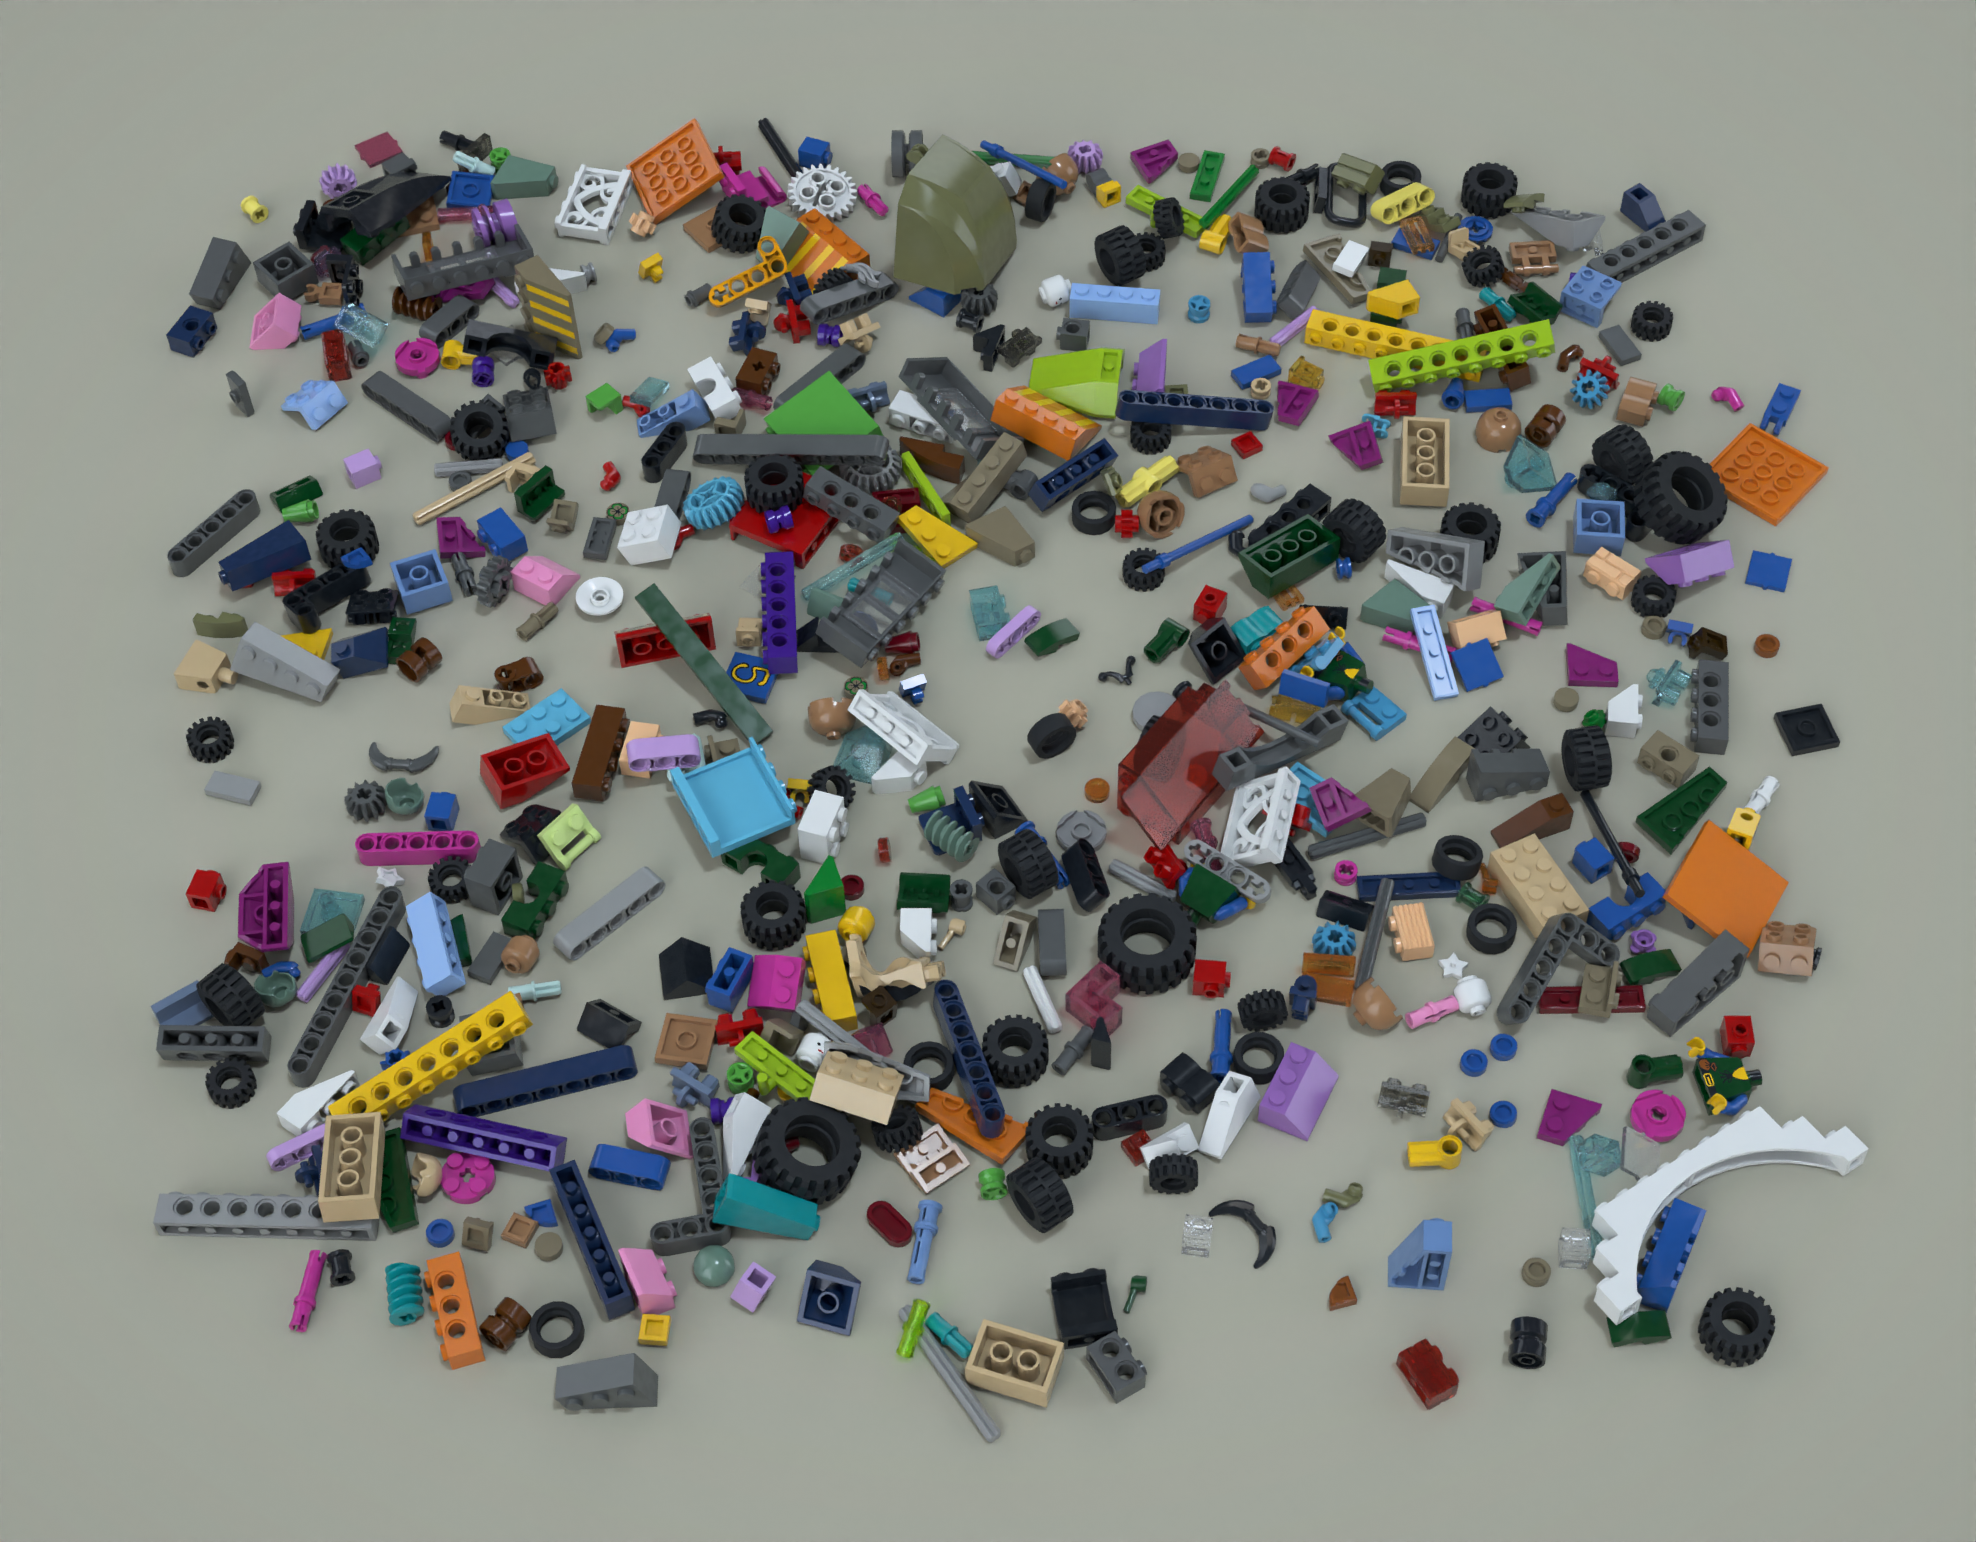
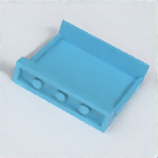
M753 737L749 738V748L686 774H683L679 767L670 770L672 785L712 858L796 823V804L792 798L788 799L786 796L787 791L783 781L777 780L773 764L771 762L767 763L762 745H757Z

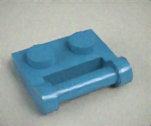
M1339 637L1331 640L1325 639L1319 645H1313L1303 654L1304 657L1298 665H1294L1288 670L1300 673L1303 666H1310L1313 671H1321L1328 666L1345 643Z
M1374 686L1371 693L1365 694L1361 692L1352 700L1344 702L1340 709L1346 716L1350 715L1368 730L1370 736L1376 741L1404 722L1407 716L1402 709ZM1358 708L1365 712L1379 725L1374 724L1369 718H1367L1362 712H1360Z

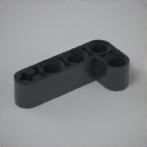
M1586 464L1581 467L1577 483L1578 490L1593 500L1624 502L1625 517L1627 518L1625 537L1632 542L1643 540L1652 529H1648L1645 525V520L1638 515L1639 509L1635 507L1634 498L1636 497L1634 496V486L1597 465Z
M341 563L284 596L282 602L290 621L301 632L306 634L314 633L320 629L322 624L318 613L368 585L371 577L367 567L353 569Z

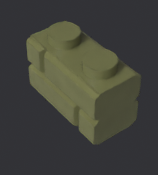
M1346 153L1341 154L1337 162L1338 164L1335 165L1331 173L1332 177L1337 180L1336 184L1344 189H1348L1350 186L1353 188V191L1360 195H1364L1365 192L1371 195L1375 194L1379 186L1378 183L1381 182L1385 175L1378 165Z

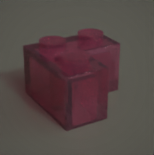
M1100 961L1065 994V1010L1082 1024L1093 1030L1097 1018L1103 1017L1110 1036L1122 1024L1123 1007L1112 1000L1120 993V975Z

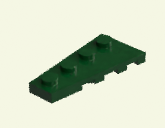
M1709 766L1638 815L1636 823L1672 855L1725 790L1727 781Z
M400 1127L385 1131L380 1209L393 1233L419 1225L405 1139L400 1138Z

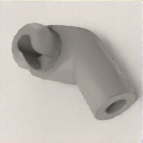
M1256 483L1251 487V494L1264 502H1271L1287 494L1283 485L1270 488L1264 484Z

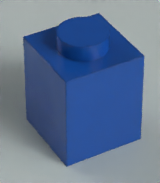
M806 136L798 149L799 166L811 169L812 164L815 168H819L820 164L823 165V168L827 164L829 165L833 157V153L830 151V142Z
M431 792L424 815L429 831L454 830L460 810L456 794Z
M1594 837L1588 842L1583 841L1576 846L1572 864L1592 884L1611 873L1615 858Z

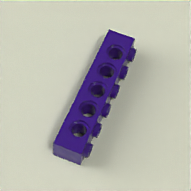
M793 552L765 553V562H761V577H766L765 580H761V592L766 594V597H761L762 611H766V614H762V629H767V632H762L763 647H767V650H763V665L768 664L769 674L798 673Z
M418 1104L413 1105L403 1113L400 1135L401 1139L549 1171V1169L564 1163L567 1137Z

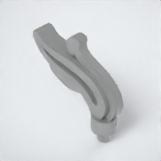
M857 262L840 267L846 273H857L861 283H866L873 288L879 287V281L875 278L880 277L881 272L874 271L867 264Z

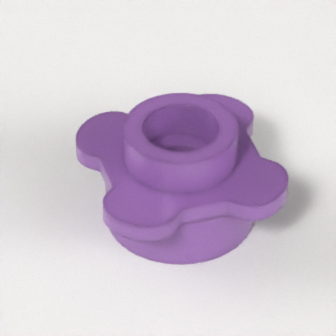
M1646 929L1631 933L1630 937L1633 942L1630 950L1633 953L1656 951L1654 943L1657 937L1654 933Z

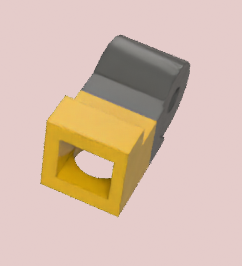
M1104 168L1086 174L1087 185L1103 208L1121 202V185L1118 181H1113ZM1107 194L1112 195L1113 198L1107 200Z

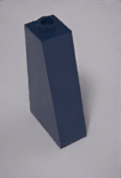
M288 520L219 561L221 571L218 572L222 584H227L233 592L268 578L274 572L285 571L312 559L306 540Z

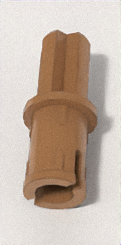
M1239 333L1236 339V348L1254 351V354L1260 352L1279 356L1281 346L1278 343L1262 340V337L1255 338Z

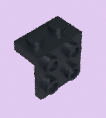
M306 200L304 208L300 210V218L293 228V234L297 237L299 249L341 252L343 246L340 239L350 232L352 222L342 223L337 230L331 232L316 229L315 223L319 215L316 202L314 200Z
M327 254L325 261L331 282L342 283L341 288L347 310L358 307L360 303L359 293L363 292V280L359 279V265L355 264L354 256Z
M1491 706L1457 737L1473 748L1478 749L1480 753H1491L1492 749H1499L1500 753H1510L1515 748H1531L1525 742L1528 737L1518 727L1515 730L1511 727L1510 723L1512 720L1504 711L1498 713Z
M533 804L527 806L523 810V814L516 820L506 824L500 836L503 840L521 844L533 864H537L538 861L543 862L550 856L537 835L561 814V811Z

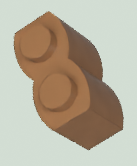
M1237 212L1228 224L1229 232L1234 237L1236 251L1242 254L1246 252H1267L1269 250V243L1267 237L1263 234L1262 222L1255 217Z
M1630 376L1616 420L1642 427L1646 420L1650 421L1654 409L1651 407V404L1656 405L1659 391H1656L1657 383Z

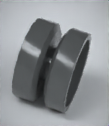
M892 130V177H904L906 175V164H909V172L916 165L910 162L905 155L915 144H923L922 130L910 131L909 144H906V136L903 130Z

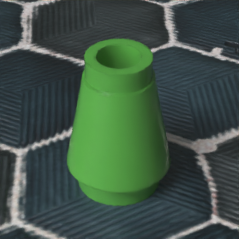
M307 499L283 508L282 516L284 521L313 522L314 519L319 518V509L316 501Z
M931 786L908 799L912 813L936 810L941 808L940 806L946 805L940 786Z

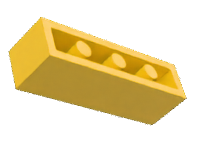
M836 929L806 935V946L802 947L804 960L806 962L810 961L811 967L807 968L809 982H815L816 989H812L815 1005L820 1004V1011L846 1032L858 1029L857 1015Z

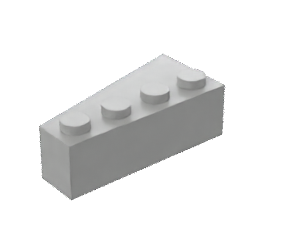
M1406 527L1388 530L1387 554L1410 565H1415L1428 574L1432 573L1447 583H1453L1463 591L1480 589L1485 541Z
M254 622L242 636L230 668L231 671L319 702L333 688L340 672L339 668L257 622Z

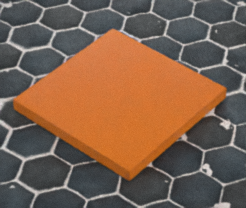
M695 118L626 165L627 170H631L633 183L647 213L655 218L654 224H658L725 177L699 122Z
M1751 423L1710 463L1714 473L1717 472L1720 476V482L1724 483V494L1727 495L1729 500L1774 526H1777L1827 474L1829 469L1824 464Z
M1708 820L1703 824L1662 898L1715 939L1726 929L1750 949L1748 958L1762 933V928L1766 926L1789 882L1712 821Z

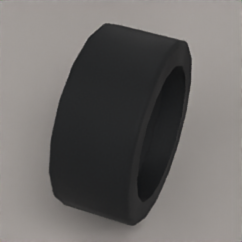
M1390 162L1382 168L1385 175L1379 183L1381 192L1387 196L1412 183H1421V172L1416 165L1410 162ZM1405 177L1412 182L1400 185L1391 182L1389 179Z
M1041 178L1036 179L1032 183L1025 203V216L1039 222H1045L1048 219L1055 203L1056 186Z
M1087 491L1078 495L1073 501L1072 521L1078 531L1088 535H1100L1108 532L1114 526L1116 505L1110 495L1101 491ZM1088 507H1099L1106 510L1107 515L1099 519H1089L1082 516L1080 512Z
M1054 713L1043 717L1034 724L1027 735V741L1039 758H1052L1070 747L1076 738V729L1065 714Z
M1459 835L1444 836L1435 845L1432 865L1438 873L1449 879L1459 881L1470 880L1477 876L1480 870L1483 851L1476 842L1467 837ZM1446 854L1460 855L1469 861H1456Z
M1493 903L1479 905L1471 912L1468 918L1466 936L1469 943L1476 950L1485 954H1499L1512 946L1517 932V920L1514 914L1502 905ZM1486 919L1496 920L1506 927L1507 933L1503 937L1489 938L1482 935L1477 930L1476 925Z
M1265 1032L1246 1034L1238 1040L1234 1048V1069L1238 1074L1251 1077L1255 1085L1270 1083L1284 1057V1048L1280 1041L1271 1034ZM1252 1048H1263L1274 1055V1063L1270 1067L1256 1069L1244 1062L1243 1055Z
M932 1041L921 1042L911 1047L905 1055L903 1064L913 1068L914 1064L923 1058L932 1057L939 1059L944 1063L945 1068L942 1074L935 1078H930V1089L935 1088L940 1091L946 1089L954 1076L953 1056L948 1048Z
M553 1301L541 1306L533 1314L529 1327L534 1347L542 1355L549 1358H563L571 1355L580 1347L584 1340L585 1329L579 1311L573 1305L563 1301ZM556 1317L570 1319L574 1327L572 1334L567 1339L558 1343H550L542 1338L541 1328L548 1320Z

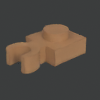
M323 282L322 287H318L315 284H307L308 293H304L305 300L308 302L319 300L320 304L342 305L344 298L341 288L342 283Z

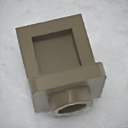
M554 499L551 518L546 520L552 531L558 533H566V530L574 531L579 504L577 502Z

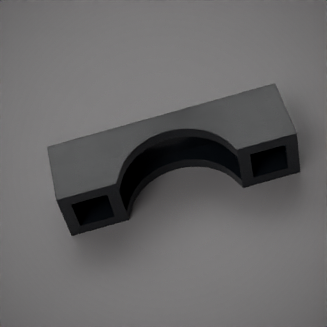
M469 319L462 352L485 357L494 351H509L523 357L529 367L548 370L549 364L554 361L558 338Z

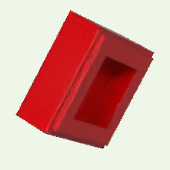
M1251 431L1231 439V446L1242 459L1263 451L1262 443Z

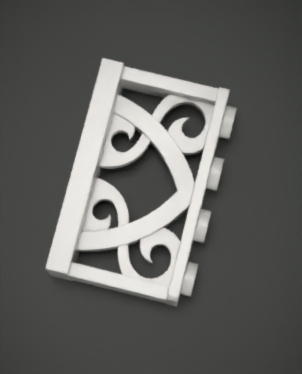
M581 164L579 171L575 172L573 185L568 188L566 201L562 202L561 212L555 218V228L558 229L559 237L571 236L598 240L600 244L609 245L633 188L631 170L623 169L622 172L591 168ZM588 180L592 181L591 185H587ZM594 181L600 182L601 184L596 186V183ZM607 193V196L612 194V196L606 197L604 194ZM600 195L601 200L607 206L599 207L588 213L582 203L594 196ZM572 218L576 219L574 224L570 223Z
M859 689L848 708L850 713L917 766H922L924 761H941L943 764H949L959 748V744L893 691H888L887 694H869L866 690Z
M1287 766L1279 768L1277 773L1253 779L1235 789L1220 852L1245 868L1267 862L1277 864L1283 861L1301 782ZM1262 793V796L1258 797L1256 794ZM1264 809L1268 814L1267 819L1258 828L1255 835H1253L1249 831L1248 825ZM1219 859V862L1224 865V861Z

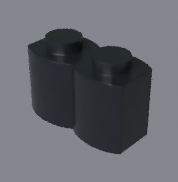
M1183 1052L1160 1071V1085L1162 1089L1168 1094L1179 1097L1181 1105L1186 1110H1192L1197 1114L1213 1101L1215 1093L1220 1086V1083L1209 1072L1202 1069L1190 1056Z

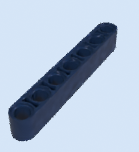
M1123 390L1119 393L1115 414L1124 421L1263 431L1269 428L1274 406L1269 401L1259 399Z
M951 980L938 981L934 987L933 1008L949 1051L953 1056L955 1067L977 1126L983 1136L987 1138L999 1137L1003 1132L1005 1110L959 989Z
M620 1045L465 1083L454 1088L453 1098L456 1113L479 1117L625 1081L635 1077L638 1069L632 1047Z

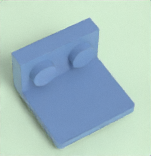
M1582 266L1561 292L1560 303L1563 305V308L1560 312L1598 328L1602 323L1605 306L1621 288L1622 283L1591 268Z

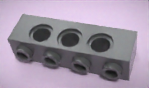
M821 466L805 485L803 498L808 503L816 505L830 516L846 523L850 528L865 534L872 541L882 545L897 526L899 512Z
M1699 659L1697 669H1692L1691 683L1695 684V688H1692L1691 703H1695V708L1692 707L1690 722H1694V727L1691 728L1690 742H1694V752L1724 755L1729 741V662Z
M159 1025L156 1051L163 1060L224 1061L225 1058H229L232 1061L233 1057H235L239 1061L243 1059L244 1061L269 1062L272 1036L265 1026Z

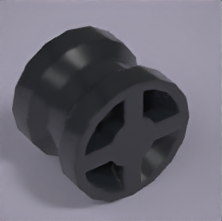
M437 995L429 999L426 1004V1012L430 1023L436 1028H445L451 1025L455 1019L451 1000L444 995Z

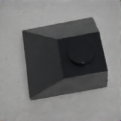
M1225 617L1206 620L1192 631L1188 642L1211 685L1217 683L1244 661L1243 658L1246 656Z

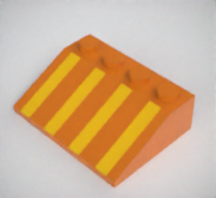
M816 208L796 219L809 233L789 262L787 272L791 271L792 277L805 274L812 294L813 290H816L814 285L818 284V278L822 279V274L824 272L828 274L827 270L839 269L841 266H845V264L857 262L867 264L870 267L869 253ZM846 273L853 280L858 279L857 273Z
M1025 385L1007 388L996 399L991 416V421L1067 461L1071 460L1102 428V425Z

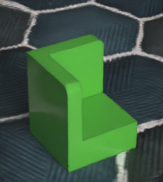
M608 383L585 396L590 413L596 410L601 411L606 407L611 409L616 415L623 411L621 394Z

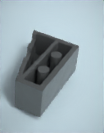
M217 237L212 238L189 292V295L196 304L220 310L251 265V261L237 242Z
M1566 551L1517 553L1520 575L1547 554L1551 553L1555 556L1561 568L1537 606L1536 611L1543 622V626L1568 625Z
M1471 749L1466 780L1476 802L1490 801L1501 796H1513L1520 792L1536 791L1547 787L1550 771L1540 749H1512V753H1500L1499 749H1492L1491 753H1480L1478 749Z
M635 1353L557 1367L555 1399L567 1410L657 1407L658 1374Z

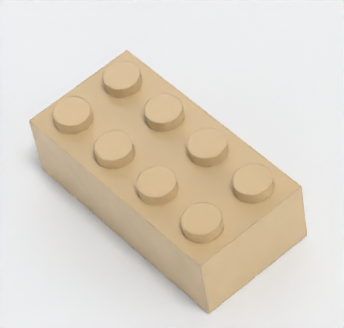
M1403 416L1400 451V504L1447 507L1450 466V419Z
M1535 833L1490 852L1487 870L1536 940L1548 919L1553 915L1572 913L1586 923L1589 913L1588 907ZM1561 921V927L1565 930V924Z
M381 1112L326 1116L318 1204L324 1223L379 1219L385 1146V1128Z

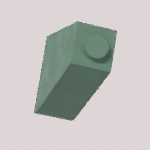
M508 155L490 184L493 199L497 200L549 196L553 189L557 187L559 178L556 174L555 166Z
M768 205L760 239L764 236L773 237L779 245L788 265L809 231L800 222ZM764 242L761 245V249L766 253L774 249L770 242ZM757 250L756 259L762 263L763 261ZM774 262L771 268L774 272L779 273L783 271L784 266L780 262Z
M1394 578L1362 604L1360 619L1363 622L1385 629L1389 626L1406 633L1411 631L1416 636L1410 610L1412 608L1429 606L1430 604Z

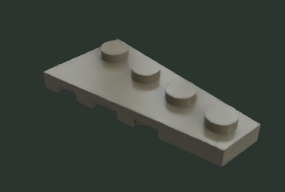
M1340 233L1304 244L1303 252L1351 304L1367 300V293L1371 290L1361 273L1356 271L1351 278L1332 270L1334 262L1345 247L1341 242L1342 237Z

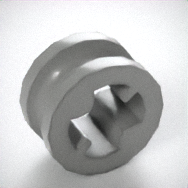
M591 262L587 266L580 265L581 272H585L587 284L590 280L597 281L596 272Z

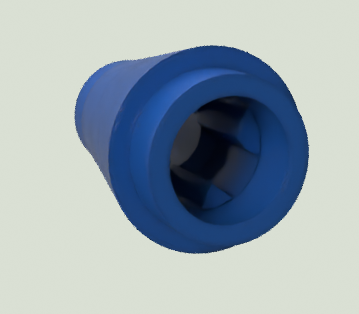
M1460 378L1451 379L1442 394V402L1448 409H1457L1464 403V383Z

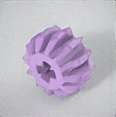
M1082 140L1080 143L1075 141L1074 145L1069 146L1068 155L1076 163L1079 174L1081 172L1087 174L1101 167L1103 152L1099 144H1093L1092 140L1089 142Z
M336 163L335 167L328 165V170H322V177H320L319 182L323 193L331 199L338 198L357 186L355 173L346 164L340 167Z

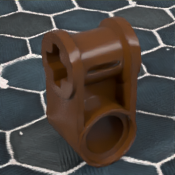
M523 657L518 661L500 666L494 673L495 680L498 682L497 690L523 692L538 687L544 680L543 674L532 657Z

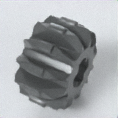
M993 284L987 285L984 290L977 291L976 287L963 289L960 298L961 305L967 309V312L976 315H990L992 310H996L998 293L994 289Z
M365 779L363 784L359 785L355 782V788H347V796L344 799L347 812L350 816H354L357 821L364 818L368 823L372 817L378 820V813H385V806H387L385 789L383 786H379L376 781L369 784Z

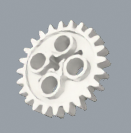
M812 164L811 170L803 167V174L797 171L796 177H791V183L788 184L787 198L789 199V205L792 206V211H798V217L816 208L834 224L835 218L842 221V215L848 217L849 211H853L854 205H856L857 190L856 184L852 183V177H846V171L839 173V167L831 170L830 164L827 168H823L822 164L819 165V168H815Z

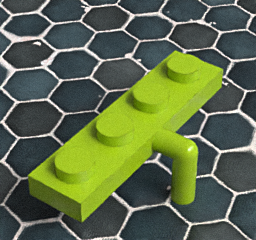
M1137 185L1126 196L1125 203L1150 215V226L1156 228L1153 219V206L1155 201L1165 198ZM1181 206L1184 219L1183 232L1197 238L1205 230L1199 225V220L1202 216Z
M751 1031L734 1048L735 1054L759 1072L757 1083L761 1095H768L777 1086L796 1102L799 1097H808V1100L810 1099L815 1079L756 1033Z

